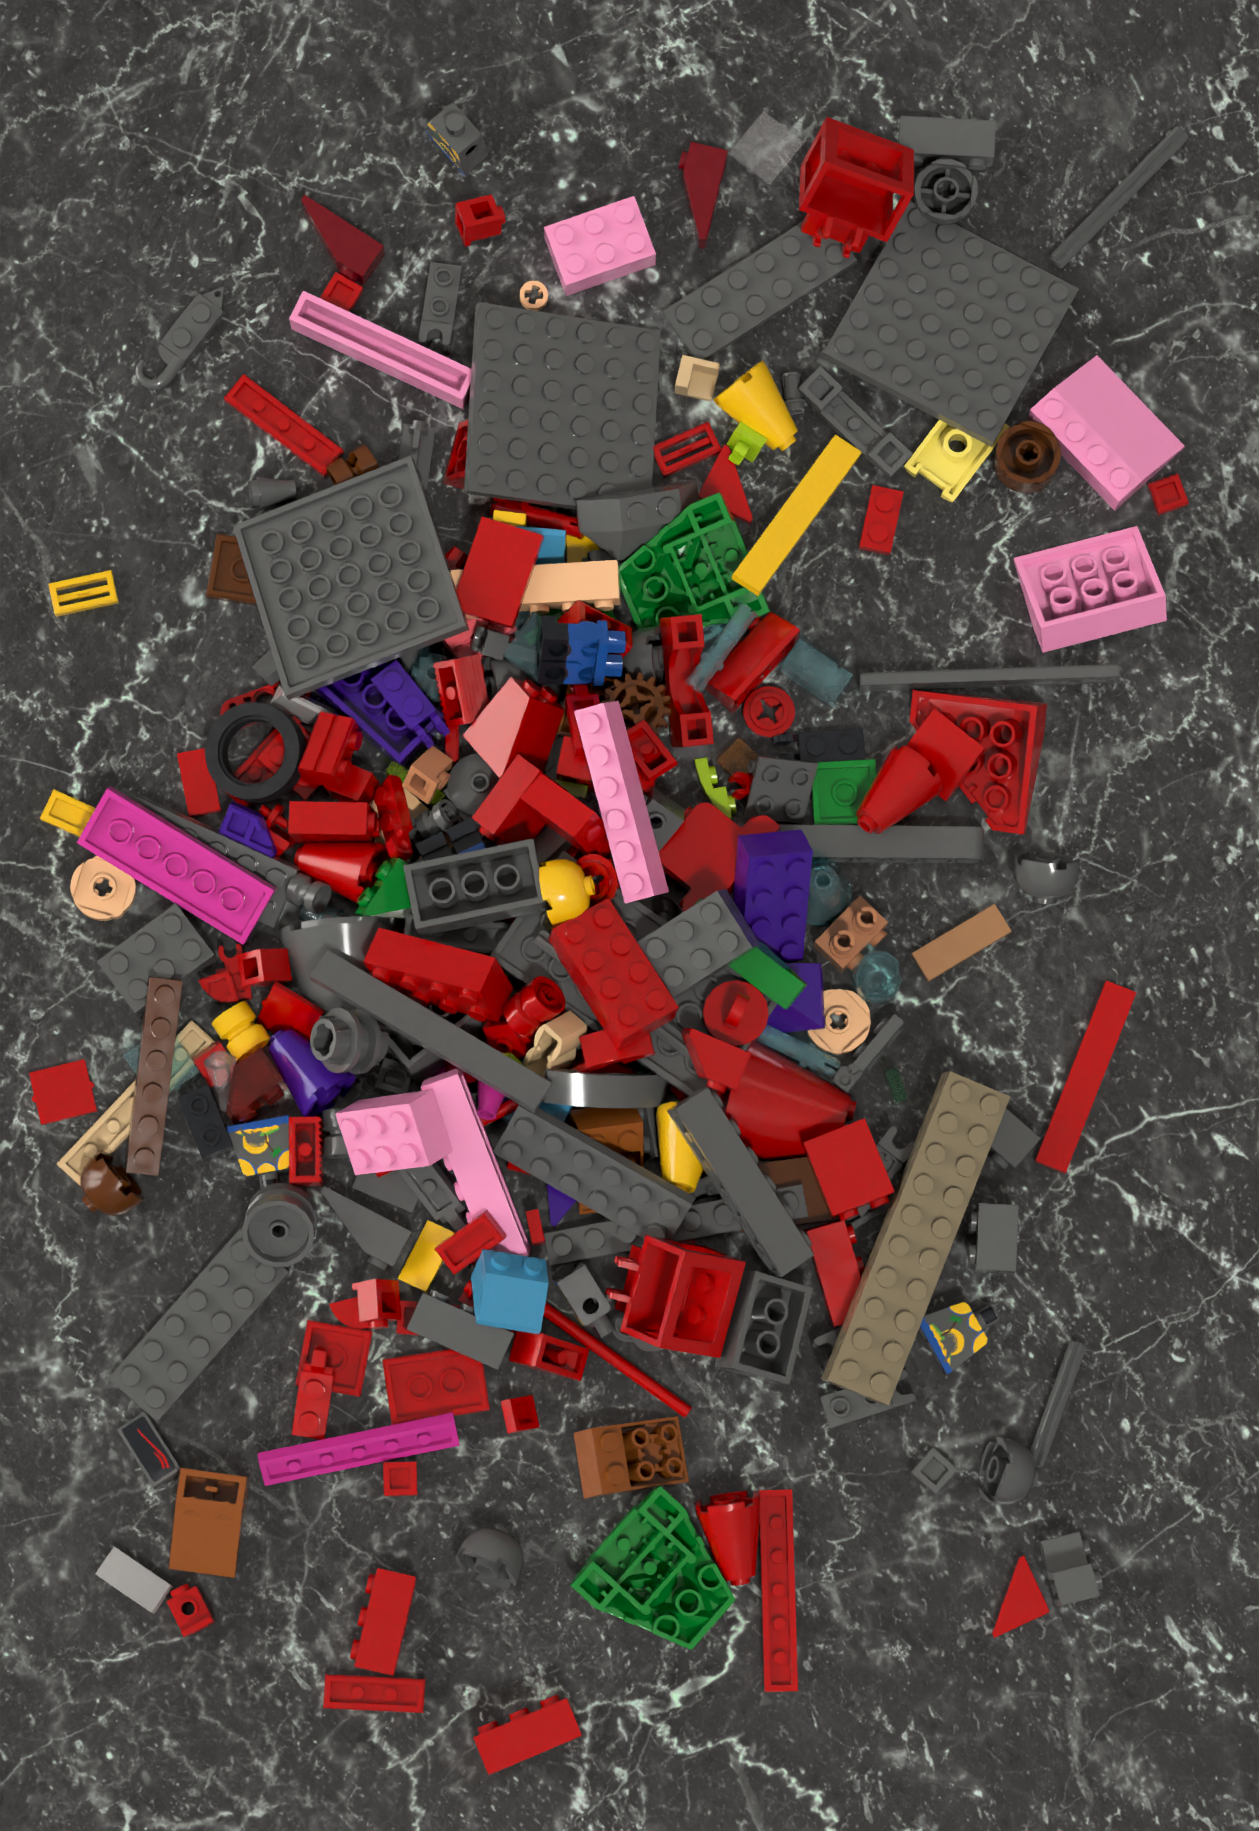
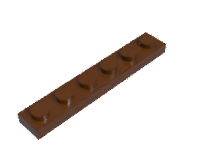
M153 976L148 978L125 1163L126 1173L159 1175L183 983L180 979Z

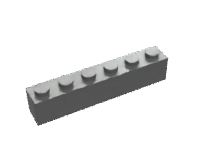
M708 1087L699 1089L667 1110V1112L771 1276L783 1277L814 1255L809 1248L812 1246L811 1241L804 1231L798 1230L792 1221L794 1215L789 1206L784 1202L781 1203L776 1196V1186L767 1174H762L757 1166L759 1160L755 1152L749 1146L745 1147L739 1137L741 1131L737 1124L731 1118L728 1119L721 1109L723 1103L715 1091H710Z

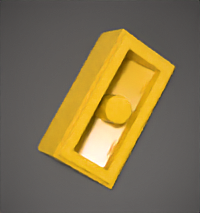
M427 1220L398 1279L427 1294L444 1262L434 1248L455 1232Z

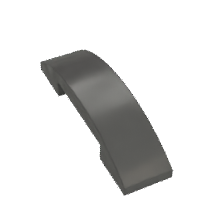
M819 366L798 388V391L846 442L860 450L863 457L891 478L913 453L891 432L887 433L842 391L843 387Z
M545 1069V1079L552 1082V1087L544 1098V1103L596 1108L659 1107L661 1104L667 1103L669 1083L653 1072L637 1071V1074L592 1073L572 1069Z

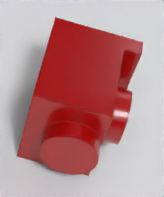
M492 194L456 203L455 224L465 247L471 246V241L501 234L502 225L506 222L502 206L496 205Z
M372 1279L352 1283V1289L357 1290L359 1322H368L369 1329L388 1328V1322L401 1320L399 1280Z
M187 1583L170 1592L172 1599L166 1602L183 1637L187 1638L216 1622L198 1586L190 1589ZM186 1602L193 1603L195 1607L191 1615L184 1614L182 1610Z

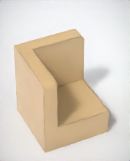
M682 355L675 383V394L709 402L712 401L720 364Z

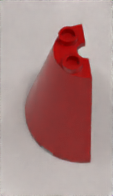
M756 1039L750 1043L746 1049L747 1052L751 1053L737 1090L730 1091L725 1115L737 1124L741 1131L740 1139L745 1147L749 1146L755 1152L759 1161H777L806 1157L802 1147L803 1142L844 1127L846 1119L852 1120L857 1102L850 1100V1094L845 1093L840 1088Z

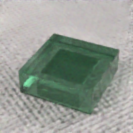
M894 1068L885 1071L883 1077L893 1105L905 1103L908 1096L898 1069Z

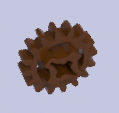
M640 672L636 680H632L629 673L625 674L626 682L624 683L615 679L613 682L616 689L614 691L606 689L605 694L609 700L601 701V703L617 701L626 692L624 700L620 703L624 721L636 725L642 720L647 722L651 714L657 713L649 726L660 737L657 728L667 729L668 723L663 718L672 716L671 709L664 707L671 703L670 696H662L666 691L665 686L662 684L655 687L656 679L653 676L647 682L644 681L643 674ZM637 689H644L652 695L645 696L639 693ZM639 703L641 713L634 714L632 704Z

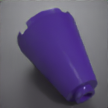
M281 1029L270 1038L269 1042L271 1045L268 1051L304 1117L321 1116L323 1110L331 1109L335 1105L331 1101L339 1093L344 1097L354 1085L356 1077L352 1073L337 1074L329 1071L322 1061L316 1059L310 1049V1041L295 1030L290 1029L286 1031Z

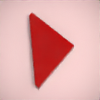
M724 444L698 494L699 499L701 500L721 492L731 515L733 514L734 517L751 524L753 517L736 466L728 460L731 452L729 446Z
M1024 1556L1018 1558L992 1631L993 1638L1050 1612Z

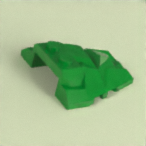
M721 492L690 504L619 566L620 589L637 629L660 626L659 618L702 614L703 627L717 624L736 625L770 612L764 591L757 596L731 579L733 573L749 551L733 514L731 515Z
M660 1485L651 1491L640 1504L632 1507L585 1561L586 1565L578 1572L570 1584L595 1609L616 1616L627 1623L639 1626L690 1650L696 1646L736 1600L717 1565L712 1561L702 1538L697 1534L687 1511Z

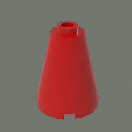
M895 746L889 752L856 812L858 825L869 834L884 832L942 792L944 785L938 772L934 776L927 768L931 764L918 752L907 746H901L899 749Z
M306 842L303 847L297 849L294 864L300 868V873L310 876L315 882L322 881L328 884L332 891L357 903L362 892L367 887L371 888L377 880L375 873L379 866L387 859L388 851L385 844L378 842Z
M747 1491L716 1494L710 1496L711 1503L704 1505L702 1504V1499L697 1500L694 1503L695 1512L724 1580L730 1581L732 1586L750 1583V1577L756 1575L761 1505L760 1493L754 1491L753 1497H748Z

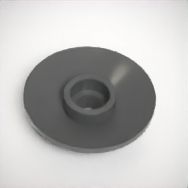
M478 753L471 754L462 758L451 770V777L448 781V793L455 807L462 813L472 817L500 778ZM477 778H483L486 781V785L484 788L478 789L474 786V781Z

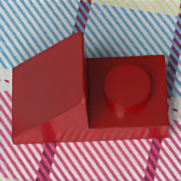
M645 720L627 730L634 761L644 781L651 782L678 765L675 758Z

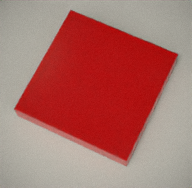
M307 1320L295 1385L299 1386L300 1373L304 1362H312L315 1346L328 1347L326 1365L333 1366V1373H335L332 1392L361 1397L373 1332Z

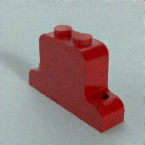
M700 803L694 809L689 806L684 811V822L659 851L663 871L689 891L679 903L683 912L694 906L700 898L705 899L717 890L727 889L729 894L733 891L739 835L781 831V826L770 817L760 815L757 817L752 816L743 827H740L710 803Z

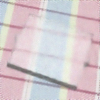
M763 111L732 148L729 155L745 166L747 173H754L770 186L802 148L804 142L790 132L786 124L781 125Z

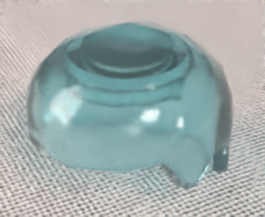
M872 951L863 956L855 966L852 976L853 985L858 996L870 1004H883L896 996L902 983L899 961L886 951Z

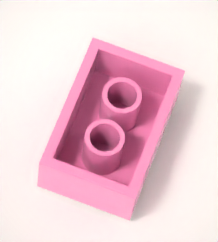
M634 196L544 227V239L566 296L656 265V253Z
M433 1090L361 1099L335 1113L355 1175L430 1166L453 1152Z

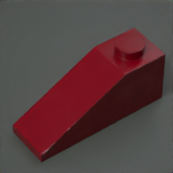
M691 142L689 151H682L678 169L683 170V184L698 247L705 249L727 163L728 150Z
M304 195L301 199L302 208L336 267L340 270L339 274L353 282L357 281L365 285L385 256L384 245Z

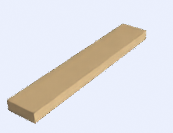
M193 1021L175 1039L169 1094L195 1067L191 1058L215 1043ZM136 1080L57 1163L77 1184L80 1185L82 1170L94 1155L101 1150L112 1155L129 1137Z

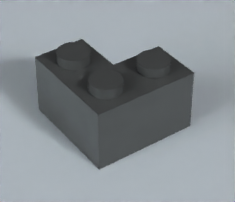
M979 1203L974 1211L968 1214L967 1234H973V1242H975V1244H969L968 1264H974V1272L1014 1274L1016 1272L1019 1205Z
M1080 1532L1038 1542L1055 1607L1100 1596L1098 1589L1103 1588L1102 1578L1099 1569L1093 1570L1092 1564L1087 1562V1557H1091L1087 1537L1081 1538Z

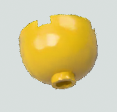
M555 859L541 862L542 867H539L541 894L543 901L547 900L549 907L552 908V910L546 911L551 924L557 927L567 920L578 917L589 908L590 896L595 895V885L592 876H585L583 869L574 861Z

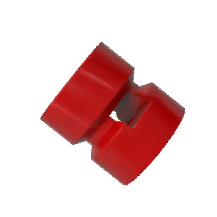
M538 976L527 984L522 991H519L505 1002L503 1007L505 1019L518 1034L532 1036L548 1020H552L564 1010L566 1005L565 997L555 982L547 977Z

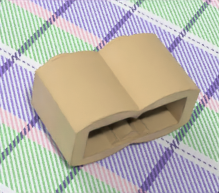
M571 1010L542 1025L536 1032L534 1047L527 1052L523 1066L545 1078V1069H569L575 1060L576 1048L581 1045L579 1037L587 1033V1025Z

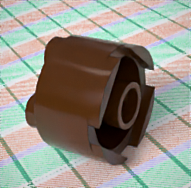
M1035 421L1020 422V424L1005 430L998 441L994 454L996 477L1006 487L1016 492L1036 493L1041 491L1052 481L1061 459V449L1055 434L1044 424ZM1025 453L1031 454L1029 462L1023 460Z

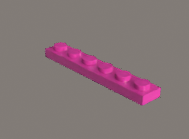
M452 1412L258 1453V1461L264 1485L268 1486L460 1446Z

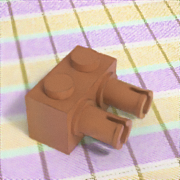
M859 896L814 942L813 947L841 973L847 967L852 971L865 958L862 952L869 945L875 948L886 937L887 933L884 929L887 927L888 921L866 900Z

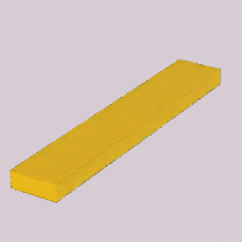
M834 435L733 573L731 579L759 596L854 466L862 452L837 435Z

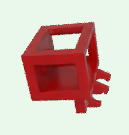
M826 117L801 164L799 210L807 213L801 224V232L813 236L812 245L818 248L821 245L822 238L826 240L831 238L842 242V257L845 258L850 257L851 250L860 253L869 236L888 242L914 195V149ZM893 194L902 195L893 211Z
M645 1235L643 1247L632 1245L629 1257L615 1255L614 1262L619 1267L629 1269L623 1290L607 1287L605 1294L608 1295V1298L617 1300L615 1309L625 1312L620 1329L621 1332L658 1348L716 1358L721 1357L744 1272L745 1261L707 1246Z

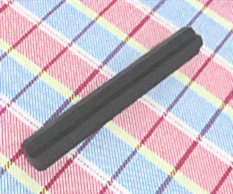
M1076 1341L1068 1343L1030 1449L1036 1467H1043L1046 1462L1086 1350V1346Z

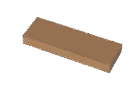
M993 904L911 953V956L927 982H930L1007 936L1012 931L996 905Z

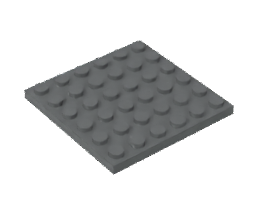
M910 201L825 348L822 358L992 447L1075 299L1079 288L956 224L939 225L930 222L921 215L916 204Z
M483 302L476 304L464 494L576 509L575 500L652 487L654 450L652 447L655 444L661 330Z
M411 455L233 525L281 685L288 700L469 630L415 460Z

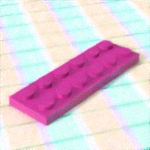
M111 786L106 789L77 841V844L242 945L247 942L277 890L272 884Z

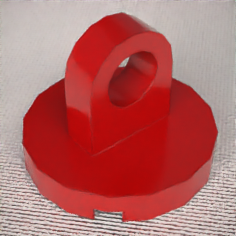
M735 980L724 982L711 991L705 1000L702 1015L710 1036L738 1047L758 1039L766 1028L769 1012L767 1001L760 990L750 983Z

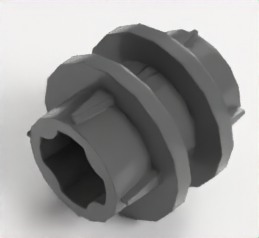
M339 1007L331 1009L325 1016H320V1019L314 1024L310 1036V1049L316 1059L322 1061L324 1066L333 1073L342 1074L350 1072L353 1074L367 1073L373 1066L379 1065V1062L385 1057L388 1050L389 1033L381 1022L360 1009L350 1010Z

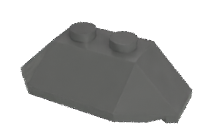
M693 479L575 500L579 532L615 559H628L659 533L662 528L675 519L686 507L699 501L697 480Z

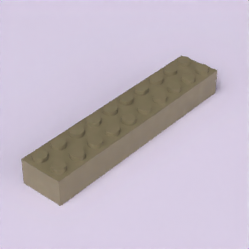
M951 1071L942 1073L821 1380L879 1404H890L1011 1096Z

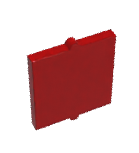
M276 981L268 997L262 1001L263 1008L256 1023L262 1024L264 1028L274 1034L281 1029L286 1031L293 1029L310 1041L313 1026L320 1019V1016H323L325 1010Z
M85 1059L29 1073L34 1093L32 1101L36 1103L41 1125L97 1112L92 1091L95 1085L93 1082H90Z

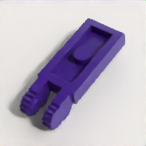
M397 660L371 678L373 685L411 732L414 731L428 749L434 743L431 736L420 726L426 720L430 719L437 731L444 737L450 733L449 728L437 714L435 707Z

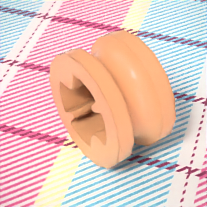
M529 281L522 286L520 302L525 309L538 311L546 306L548 291L541 282ZM533 288L539 290V295L543 294V298L537 299L535 304L529 303V297H524L525 293H531Z

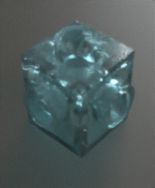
M428 654V658L420 657L419 666L413 665L411 679L430 702H441L439 699L441 695L438 693L440 688L437 687L438 681L428 677L429 672L434 673L436 670L433 667L434 663L447 660V656L441 654Z

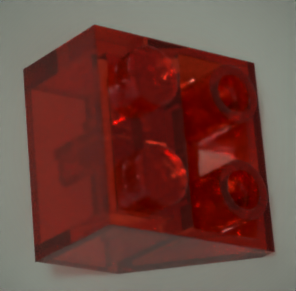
M261 1048L233 1067L226 1114L234 1125L239 1122L243 1124L252 1121L258 1116L257 1109L266 1103L269 1106L277 1103L285 1096L283 1091L288 1088L284 1079Z

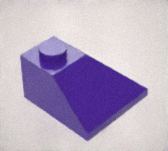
M785 963L808 985L788 1009H784L779 1004L776 1005L768 1017L767 1025L762 1035L825 1029L822 964Z

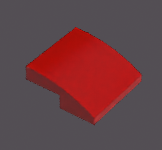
M935 708L906 745L918 752L931 764L927 769L933 776L938 772L944 785L942 792L938 796L945 802L948 801L966 779L968 771L986 750Z

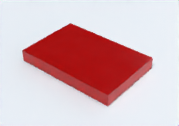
M481 517L457 587V593L464 614L513 629L542 547L544 536Z
M452 1349L382 1360L392 1425L452 1412L454 1416L490 1411L483 1363Z

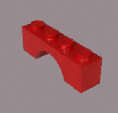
M702 614L659 618L667 696H670L671 699L668 708L672 711V716H669L672 747L714 744L711 711L705 703L700 682V658L705 647Z

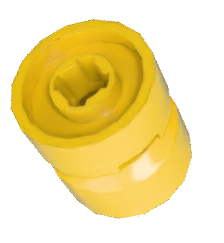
M246 1001L232 1006L211 1023L221 1040L228 1039L229 1042L226 1047L236 1062L243 1061L261 1050L269 1043L271 1038L262 1024L254 1023L256 1015Z

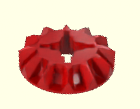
M766 686L756 689L748 696L744 704L743 716L747 727L756 735L772 738L776 735L784 734L792 725L795 707L792 699L785 691L777 687ZM761 701L769 708L781 706L774 714L776 724L768 717L758 720L763 713Z
M588 854L581 857L576 864L583 869L585 876L591 875L593 878L595 874L604 875V879L599 882V885L594 884L595 895L590 896V906H594L607 898L610 901L614 899L620 884L618 883L616 869L612 865V860L606 859L602 854Z

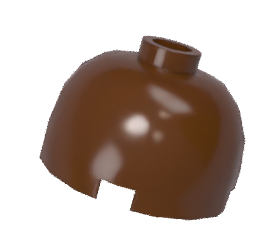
M101 1150L88 1161L82 1170L80 1185L85 1195L81 1199L94 1213L100 1210L102 1213L110 1216L126 1214L144 1200V1197L140 1196L142 1191L130 1174L126 1173L121 1165L119 1167L112 1166L109 1162L113 1157Z

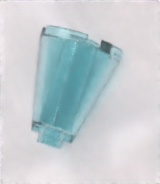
M813 862L811 866L806 923L815 926H828L850 906L852 888L849 879L841 869L830 863Z

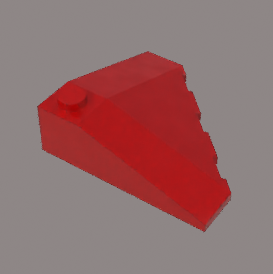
M913 690L909 722L916 731L935 708L986 749L968 771L966 779L959 786L972 804L977 802L988 816L985 821L993 831L1024 835L1044 738L1047 703Z

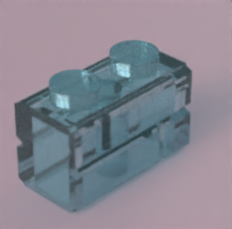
M801 639L797 641L783 661L780 671L833 708L849 687L853 678L852 673L843 667L838 668L837 663Z

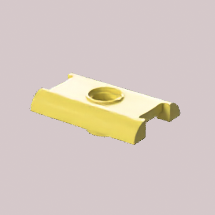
M938 420L904 465V468L914 478L920 473L943 490L941 494L943 499L953 502L996 446L1001 435L1010 426L1006 423L1004 424L993 446L990 447ZM958 440L965 445L966 449L962 452H954L949 448L948 444L951 441Z

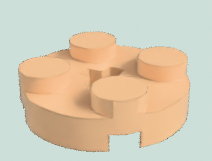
M95 856L77 867L71 879L70 890L76 906L84 915L94 920L108 921L121 918L130 909L136 897L137 885L135 878L99 856ZM104 879L109 880V886L113 888L111 893L99 896V891L95 889L96 883L102 884Z
M846 989L826 990L823 992L825 1029L807 1031V1034L814 1045L824 1052L833 1055L852 1052L860 1047L868 1036L871 1024L869 1008L866 1002L853 991ZM832 1014L836 1016L843 1014L846 1016L844 1021L846 1027L841 1030L839 1027L833 1029L830 1026L832 1023L830 1016Z

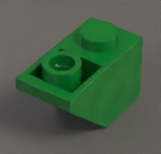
M400 858L390 859L389 862L385 860L379 866L375 873L377 880L371 888L367 887L362 892L357 901L360 905L355 912L357 915L371 916L411 908L403 865H408Z

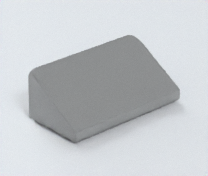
M280 684L270 702L271 706L292 717L295 715L302 722L314 727L321 711L339 716L335 709L306 695L288 700Z

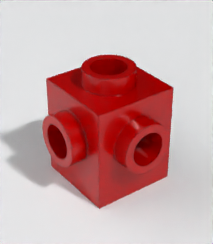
M504 1012L499 1022L487 1019L483 1026L486 1042L489 1046L501 1053H512L517 1059L526 1056L536 1033L532 1036L518 1034L507 1023Z

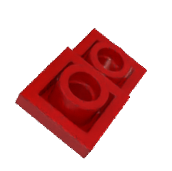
M605 1030L579 1037L588 1070H594L620 1061L625 1064L655 1055L650 1033L617 1051Z

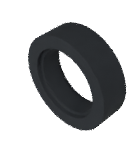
M249 702L227 710L216 720L207 737L205 759L212 779L222 790L247 802L265 803L281 798L298 783L301 778L298 766L307 745L301 728L288 714L268 704ZM255 722L270 723L280 732L284 741L285 754L282 765L271 778L264 782L256 784L244 783L233 774L229 766L228 748L234 735L248 724Z

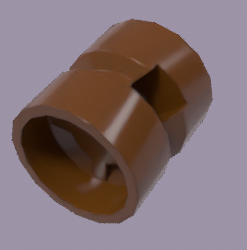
M365 444L350 451L348 459L345 460L340 457L325 466L334 485L380 468Z

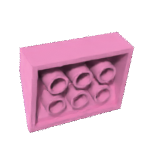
M1098 355L1053 388L1030 409L1027 418L1028 421L1039 422L1051 429L1060 445L1063 458L1114 511L1185 448L1179 439Z
M1137 526L1014 558V564L1032 626L1042 653L1167 621L1166 595Z

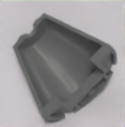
M381 916L335 917L301 922L302 929L294 930V925L281 928L279 930V939L282 947L288 949L290 969L300 996L325 1010L323 1016L331 1009L339 1007L350 1010L357 1009L355 1006L311 981V973L326 951L329 950L371 975L363 961L378 928L402 933L405 927V920L390 918V923H382Z

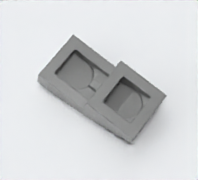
M115 1546L96 1572V1575L153 1614H155L173 1587Z

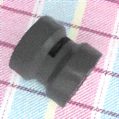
M444 799L434 804L432 810H425L416 817V827L420 835L424 839H428L440 832L445 835L446 829L461 823L462 820L455 805Z
M300 872L292 877L286 889V900L296 906L304 905V908L313 914L321 913L328 905L331 897V887L322 881L314 882L310 876Z

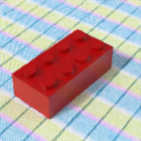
M609 898L585 910L578 917L567 920L552 929L548 941L555 949L560 962L617 1051L674 1019L679 1009L678 1005Z
M378 928L363 961L371 976L422 1006H427L428 1004L438 1006L450 1014H456L457 1012L465 1013L481 1022H485L486 1019L499 1022L504 1004L508 1001L513 990L511 983L495 957Z

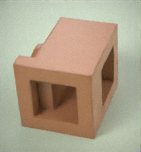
M430 747L411 765L402 786L423 802L429 804L436 790L440 791L449 781L451 775L448 771L452 768L453 760L436 747Z

